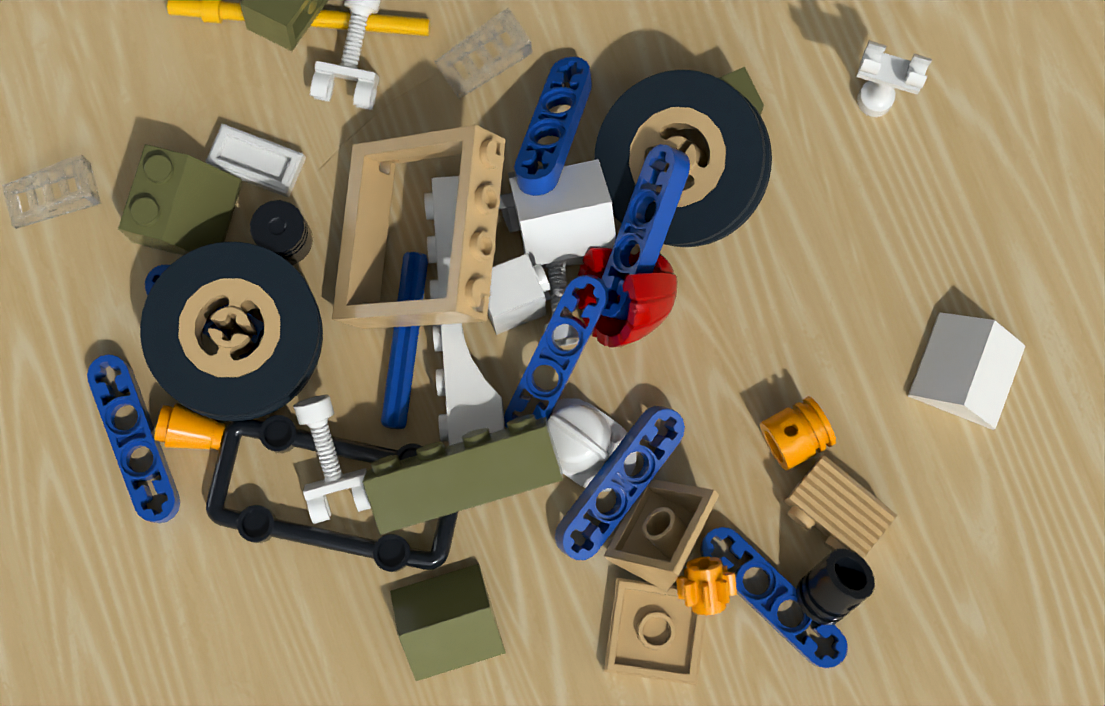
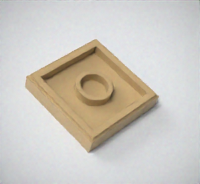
M616 578L604 672L697 685L706 615L696 614L692 612L691 606H685V599H678L676 586H671L666 592L649 582Z

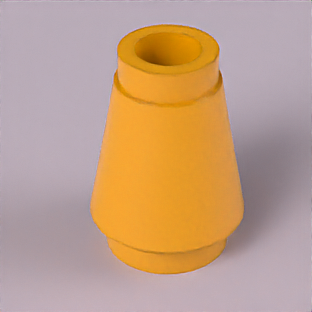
M175 403L174 407L163 405L157 421L154 440L164 442L166 448L219 450L226 424L197 414L178 403Z

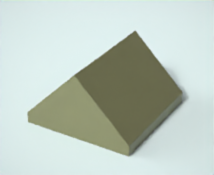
M479 563L390 591L398 637L416 681L506 653Z

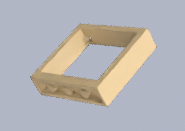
M477 125L353 144L332 320L361 329L487 322L506 139ZM462 154L446 298L380 303L395 164Z

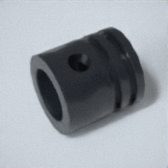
M282 200L269 201L261 205L252 216L250 233L256 245L273 251L291 265L302 261L310 252L313 243L312 231L299 209L290 202Z
M836 549L830 552L800 579L796 586V597L801 609L813 621L822 625H834L872 595L875 588V578L870 566L857 553L848 549Z

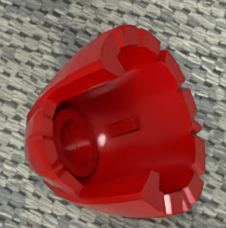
M602 247L590 248L582 259L584 264L580 265L578 276L591 274L602 279L612 249ZM640 251L635 255L630 253L629 263L631 266L637 262ZM659 254L653 273L625 274L623 292H628L629 298L632 300L629 304L628 318L626 321L601 314L592 333V336L597 337V341L600 344L615 348L640 340L661 325L670 314L677 295L678 280L670 262L662 254ZM588 284L585 288L577 291V295L580 296L578 306L583 311L590 302L596 304V297L593 295L595 287ZM620 295L617 297V302L620 301ZM582 317L584 324L588 326L590 319Z

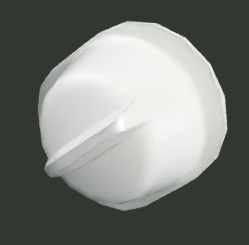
M577 398L558 400L548 419L549 429L562 467V473L584 488L589 485L628 433L620 424L592 404ZM636 452L630 453L624 461V470L628 476L632 475L636 466ZM607 488L605 490H602V492H607L613 489Z

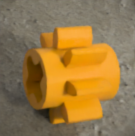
M700 557L690 560L684 569V576H678L676 579L678 599H685V606H691L692 612L699 615H713L724 611L727 607L726 604L730 603L729 596L737 595L735 572H728L727 566H722V561L715 557Z

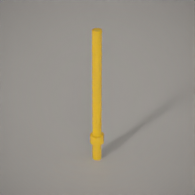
M168 0L167 3L169 15L201 17L203 22L222 23L223 19L245 21L240 3L224 2V0ZM321 10L310 27L348 30L349 20L351 19L350 15L352 14L351 12ZM370 14L367 22H365L367 23L365 31L418 36H429L430 19Z

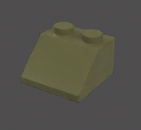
M145 144L118 230L133 243L179 255H185L202 246L224 242L243 181L190 155Z

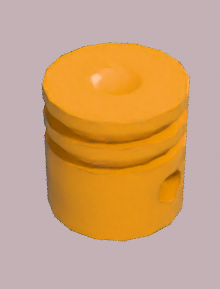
M810 396L802 400L803 404L797 402L793 405V409L788 407L760 422V429L768 447L778 463L786 471L815 456L816 451L819 453L824 451L826 445L831 447L836 444L834 431L818 403Z

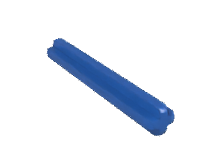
M406 252L403 255L397 302L423 300L428 259L425 254ZM420 326L393 328L381 423L386 428L404 429L406 427Z

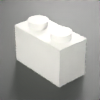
M528 254L492 267L488 316L496 335L546 315L545 301L551 299L548 291L550 290V285L541 264L532 266Z

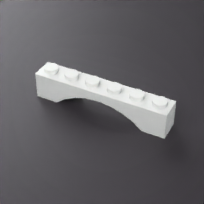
M459 176L431 178L432 193H424L426 219H434L435 236H427L429 263H437L438 280H430L431 299L446 298ZM462 323L433 325L435 352L443 351L444 369H436L438 397L446 396L447 414H439L440 441H449L450 446L463 442L462 436L477 429L489 428L490 433L505 429L502 397L485 380L472 360L465 342Z

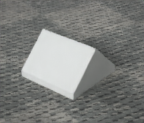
M599 159L564 166L555 188L549 193L539 196L523 193L518 187L516 177L509 178L525 254H528L532 266L585 256L590 248L602 247L613 249L616 241L612 201Z
M940 312L936 318L908 397L994 430L999 421L1025 345L995 320Z

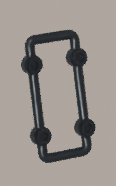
M283 415L271 416L264 422L253 419L232 421L226 427L206 500L208 517L215 524L237 529L245 540L253 543H263L274 537L372 558L378 567L388 572H398L406 566L433 570L446 562L450 553L458 512L438 518L431 551L410 548L409 543L403 537L396 534L385 535L377 541L276 519L271 510L260 505L249 506L243 511L225 508L224 504L242 436L261 440V443L267 449L275 453H286L294 447L318 451L315 448L312 433L297 429L293 421ZM331 436L337 456L373 463L381 458L398 455L399 460L416 456V450L423 447L419 444L410 443L402 446L399 450Z

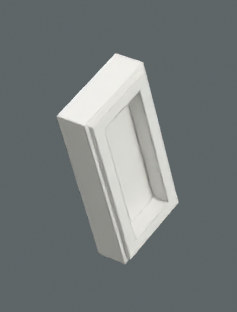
M222 124L205 163L242 179V181L289 198L306 158L303 153Z

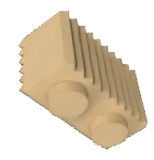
M824 455L814 463L784 500L791 507L788 515L796 523L808 531L814 526L823 535L828 537L824 544L830 551L848 549L857 553L862 558L867 555L898 516Z

